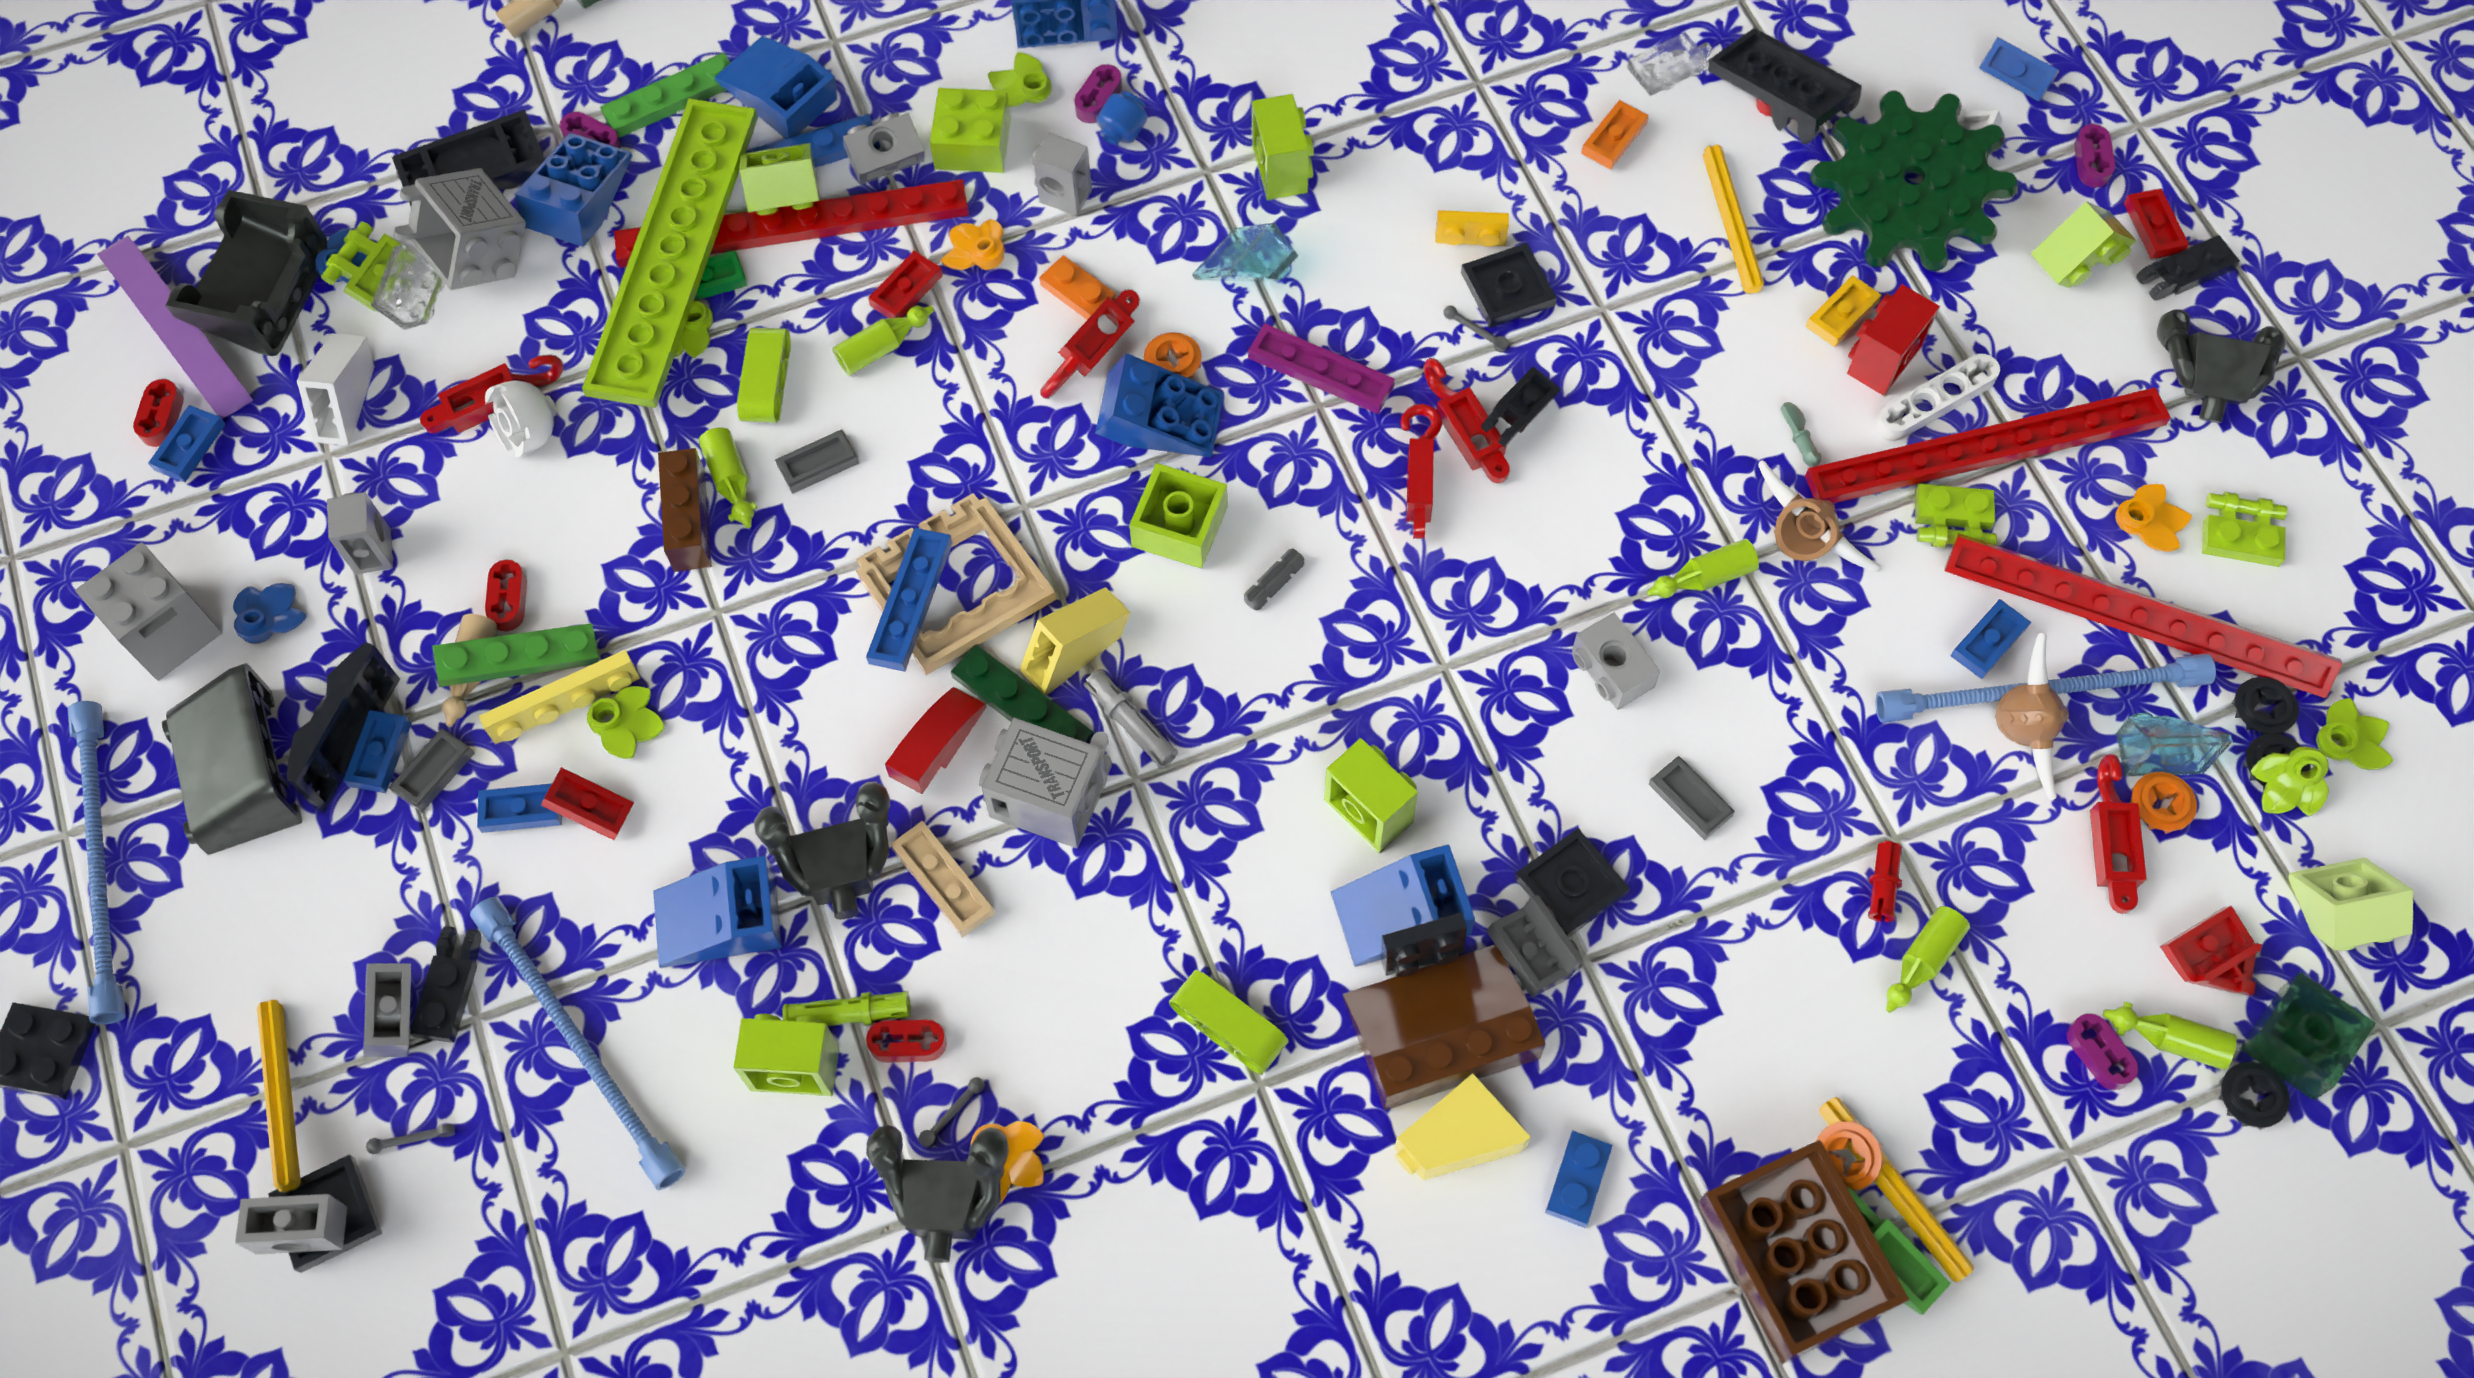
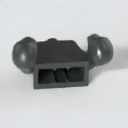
M2180 309L2171 310L2160 318L2157 338L2170 354L2179 384L2185 387V395L2203 398L2199 416L2200 420L2222 423L2227 403L2237 405L2247 403L2249 399L2257 397L2273 381L2275 366L2278 364L2285 348V338L2279 329L2273 326H2266L2256 334L2252 342L2200 332L2188 336L2190 327L2189 314Z
M866 782L859 787L856 796V807L860 819L792 835L789 838L786 816L778 807L768 806L762 809L754 820L755 833L767 847L769 853L774 855L783 878L802 896H813L817 905L832 903L834 916L839 920L852 918L859 913L856 897L873 891V880L880 877L889 855L886 827L889 824L890 797L887 789L877 782Z
M891 1125L879 1126L867 1139L866 1155L872 1166L877 1170L879 1177L883 1178L888 1199L900 1224L904 1225L906 1230L916 1237L926 1238L924 1260L936 1263L950 1262L952 1239H974L977 1230L986 1224L1000 1205L1001 1178L1004 1175V1166L1009 1153L1007 1137L1000 1130L994 1128L981 1131L970 1147L967 1161L902 1160L903 1140L901 1131Z

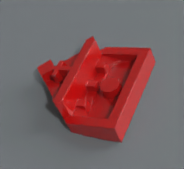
M2232 905L2223 907L2160 946L2167 959L2185 982L2248 996L2254 995L2256 982L2252 981L2256 953L2261 951L2262 944L2254 943L2253 938Z

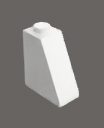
M332 333L297 379L311 437L315 443L349 445L352 441L374 370L367 336Z

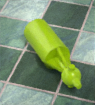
M915 306L908 311L907 317L877 321L834 346L832 351L844 372L851 376L897 349L911 327L921 328L927 324L928 317L933 313L934 308L932 306Z
M724 427L707 430L700 436L699 445L717 492L734 504L728 518L731 522L736 520L746 528H750L754 510L758 506L755 502L749 503L745 501L749 479L729 429Z
M1742 539L1690 559L1673 578L1667 575L1657 578L1654 585L1647 590L1648 596L1669 598L1675 594L1677 589L1704 591L1752 573L1759 568L1757 552L1748 539Z
M1940 906L1936 909L1902 958L1900 983L1891 985L1887 990V1012L1891 1013L1897 1008L1907 1006L1912 1000V989L1936 978L1970 929V924L1963 915L1946 906Z
M2124 1002V1005L2117 1009H2104L2102 1015L2110 1020L2117 1029V1035L2125 1036V1032L2135 1029L2156 1049L2222 1070H2226L2233 1059L2237 1044V1037L2233 1033L2169 1013L2137 1017V1014L2132 1009L2133 1004L2129 1002Z

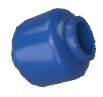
M1122 91L1121 94L1114 93L1110 95L1096 118L1097 124L1102 130L1100 134L1102 138L1116 146L1120 142L1126 144L1134 142L1147 122L1144 102L1127 91Z

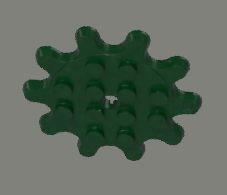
M1895 90L1889 91L1881 97L1879 102L1881 117L1879 121L1872 124H1862L1851 117L1844 116L1833 124L1832 135L1836 141L1842 144L1845 154L1837 161H1824L1816 164L1810 172L1812 184L1816 187L1832 189L1840 197L1839 205L1824 216L1822 227L1830 235H1840L1852 229L1864 232L1869 240L1864 257L1870 266L1883 267L1889 263L1892 255L1897 250L1910 248L1918 253L1924 268L1930 271H1939L1948 263L1947 244L1952 238L1965 236L1979 245L1990 244L1997 236V228L1994 222L1984 214L1983 207L1991 199H2006L2014 196L2019 187L2018 180L2014 174L1995 170L1987 162L1988 156L2002 147L2005 141V134L2001 127L1995 124H1990L1977 130H1968L1958 123L1962 104L1955 94L1948 93L1941 96L1936 101L1934 108L1927 112H1916L1907 106L1904 96ZM1908 171L1909 173L1915 172L1920 175L1923 174L1924 180L1915 185L1905 181L1904 176Z

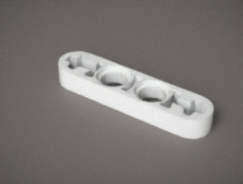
M1977 354L1885 405L1881 409L1876 421V430L1885 439L1894 441L1903 439L1989 390L1999 375L2000 365L1996 359L1987 354ZM1975 369L1978 372L1986 371L1988 373L1987 376L1984 373H1980L1970 381ZM1943 384H1957L1962 393L1951 395L1944 390ZM1925 399L1931 403L1933 410L1928 412L1921 411L1916 408L1914 401ZM1904 412L1906 413L1900 425L1896 422L1892 424L1888 422V419L1896 421L1903 416Z

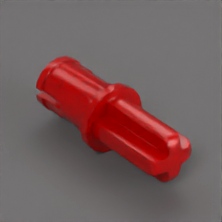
M1885 840V842L1878 844L1874 875L1869 878V883L1873 887L1868 918L1877 922L1882 921V915L1885 916L1886 923L1895 921L1894 912L1897 889L1902 887V880L1899 878L1902 846L1893 841Z

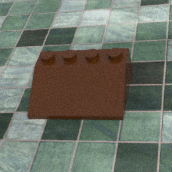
M1496 945L1461 955L1456 961L1446 965L1433 964L1421 968L1416 973L1408 976H1396L1342 994L1384 1111L1457 1087L1472 1073L1478 1079L1541 1059L1546 1045L1531 1006Z
M1821 1140L1815 1141L1706 1192L1697 1204L1782 1365L1909 1301L1906 1292Z

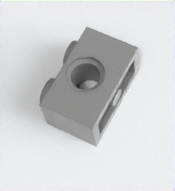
M899 113L889 114L883 117L880 123L870 127L859 125L850 129L847 132L848 135L843 136L844 149L859 185L924 162L925 150L909 113L899 115ZM885 140L892 145V148L886 152L876 150L873 145L877 141Z
M1049 133L1043 144L1036 146L1032 155V164L1035 167L1036 174L1035 186L1038 188L1039 203L1078 216L1092 192L1088 146Z
M366 492L346 493L341 497L327 499L328 538L354 574L393 568L391 529Z
M1615 612L1576 634L1572 649L1575 663L1582 671L1587 670L1594 679L1600 696L1606 701L1610 700L1617 710L1655 688L1661 670ZM1604 660H1616L1621 666H1610Z
M411 963L367 964L363 1057H407L410 1025Z
M329 1194L241 1199L235 1243L254 1254L343 1250L347 1206Z

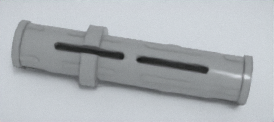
M1102 669L1093 672L1086 679L1087 682L1084 683V687L1105 708L1104 713L1110 719L1114 718L1126 730L1132 739L1151 757L1158 768L1162 769L1168 766L1176 758L1178 750L1132 703V696L1126 691L1122 692Z

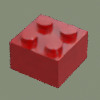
M1901 284L1893 296L1887 293L1875 311L1878 315L1874 320L1867 318L1856 334V337L1859 339L1848 354V358L1852 359L1847 374L1885 396L1922 348L1940 306Z

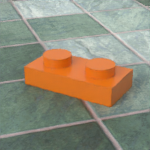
M1619 100L1583 144L1581 154L1611 170L1647 125L1649 115Z
M1064 255L1039 277L1040 285L1086 320L1108 296L1113 301L1116 299L1115 292Z

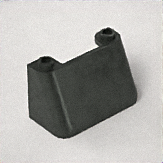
M227 190L223 200L215 210V220L225 236L197 288L190 284L181 283L170 292L165 306L178 320L258 354L276 356L282 350L320 276L316 270L315 259L321 251L327 249L328 240L306 205Z
M247 663L230 668L168 710L166 713L167 720L162 721L163 732L167 740L172 744L188 820L183 823L185 835L190 844L197 843L207 855L302 823L299 806L296 803L289 805L285 800L287 798L285 789L289 787L287 781L279 772L267 716L272 715L270 708L275 707L272 690Z

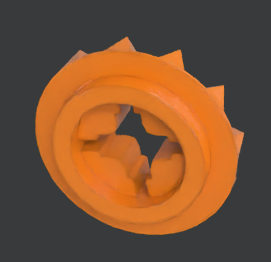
M1169 332L1161 334L1149 342L1144 352L1145 361L1186 378L1193 379L1197 369L1201 368L1202 354L1199 345L1194 339L1182 333ZM1169 350L1178 359L1177 367L1171 366L1170 361H1168Z
M2152 772L2141 777L2131 789L2132 798L2130 803H2139L2140 819L2148 824L2149 830L2159 829L2163 830L2165 834L2175 830H2183L2195 817L2197 811L2195 794L2190 786L2176 775L2167 772ZM2157 798L2160 800L2174 798L2167 809L2164 807L2154 809L2152 807Z
M1856 1121L1834 1123L1820 1133L1816 1141L1821 1140L1847 1188H1851L1853 1191L1860 1190L1878 1179V1174L1885 1162L1882 1160V1144L1876 1140L1872 1134V1129L1865 1128L1857 1124ZM1852 1141L1854 1153L1859 1154L1860 1157L1865 1159L1853 1162L1848 1169L1846 1158L1833 1151L1848 1148L1849 1142Z

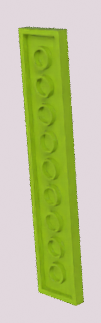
M688 99L585 378L582 390L586 397L652 408L657 407L739 173L740 155L746 153L758 119L756 109Z

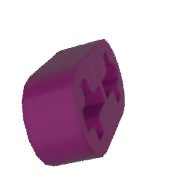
M1110 64L1097 66L1074 98L1075 112L1080 121L1088 124L1096 123L1097 115L1108 97L1114 93H1121V72L1116 66Z
M571 112L566 114L560 121L559 127L564 139L569 133H573L604 144L610 141L608 145L621 149L616 131L585 113Z
M2088 124L2080 130L2074 144L2079 179L2083 184L2099 188L2108 183L2115 170L2112 139L2105 127L2098 124Z
M2086 1013L2079 1016L2069 1026L2067 1040L2070 1046L2103 1087L2110 1090H2120L2136 1078L2138 1073L2137 1061L2101 1016ZM2093 1029L2097 1035L2093 1039L2084 1040L2081 1036L2084 1030ZM2118 1063L2124 1068L2120 1074L2112 1075L2108 1071L2111 1065Z

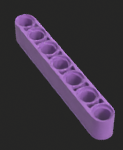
M129 235L97 253L98 257L217 416H220L223 420L253 401L201 330L176 319L165 305L171 292Z

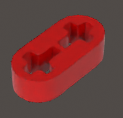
M157 379L152 381L143 392L134 419L133 429L147 446L159 447L178 421L184 397L171 380Z
M508 559L498 561L490 568L485 601L486 616L497 624V630L504 632L516 629L523 622L527 592V577L517 562ZM512 573L514 577L509 578L508 588L506 589L501 580H505L507 574ZM505 602H507L512 611L506 612L505 617L500 618L498 614L504 612Z
M887 1020L877 1022L871 1026L867 1032L866 1044L872 1056L880 1062H928L942 1056L946 1050L947 1039L940 1024L933 1020ZM925 1032H931L934 1039H938V1041L931 1042L930 1049L926 1050L923 1049L920 1042H910V1040L924 1039ZM884 1033H890L893 1040H903V1042L889 1043L888 1050L885 1051L876 1043V1041L883 1040Z

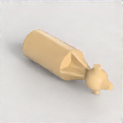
M513 0L495 13L515 39L559 9L563 0Z
M466 614L462 617L455 642L494 637L497 624L490 618L482 615ZM481 681L450 686L451 697L447 698L442 706L447 726L452 727L457 719L465 715L467 706L464 698Z

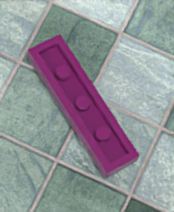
M1265 323L1248 350V359L1376 414H1379L1395 384V378Z

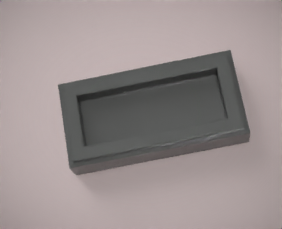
M842 429L775 459L777 467L792 494L859 464L858 457Z
M441 728L388 788L396 796L423 813L475 753L469 746Z
M1680 756L1676 757L1652 777L1648 784L1703 840L1707 839L1734 815L1735 811Z

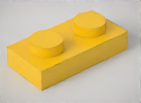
M1438 210L1435 243L1483 245L1486 247L1506 246L1509 213Z
M1852 275L1808 319L1806 327L1830 345L1836 347L1879 303L1882 295Z

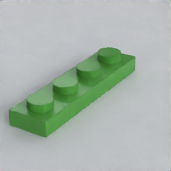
M724 52L600 106L603 117L609 127L616 131L618 138L685 109L688 99L704 101L726 91L714 80V77L731 62Z
M592 623L432 646L439 687L587 666L599 662Z

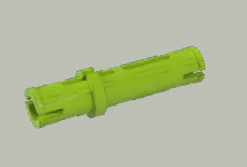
M908 991L883 995H872L871 992H863L860 997L784 1004L783 1021H796L798 1017L809 1016L822 1020V1023H826L827 1026L861 1022L865 1026L873 1025L874 1021L883 1019L910 1018V997Z

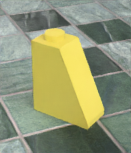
M1105 587L1038 619L1019 671L1042 694L1047 695L1121 638L1131 612Z
M1472 1073L1397 1137L1395 1150L1398 1153L1395 1157L1407 1173L1412 1175L1416 1172L1422 1180H1427L1519 1154L1527 1148L1531 1136Z

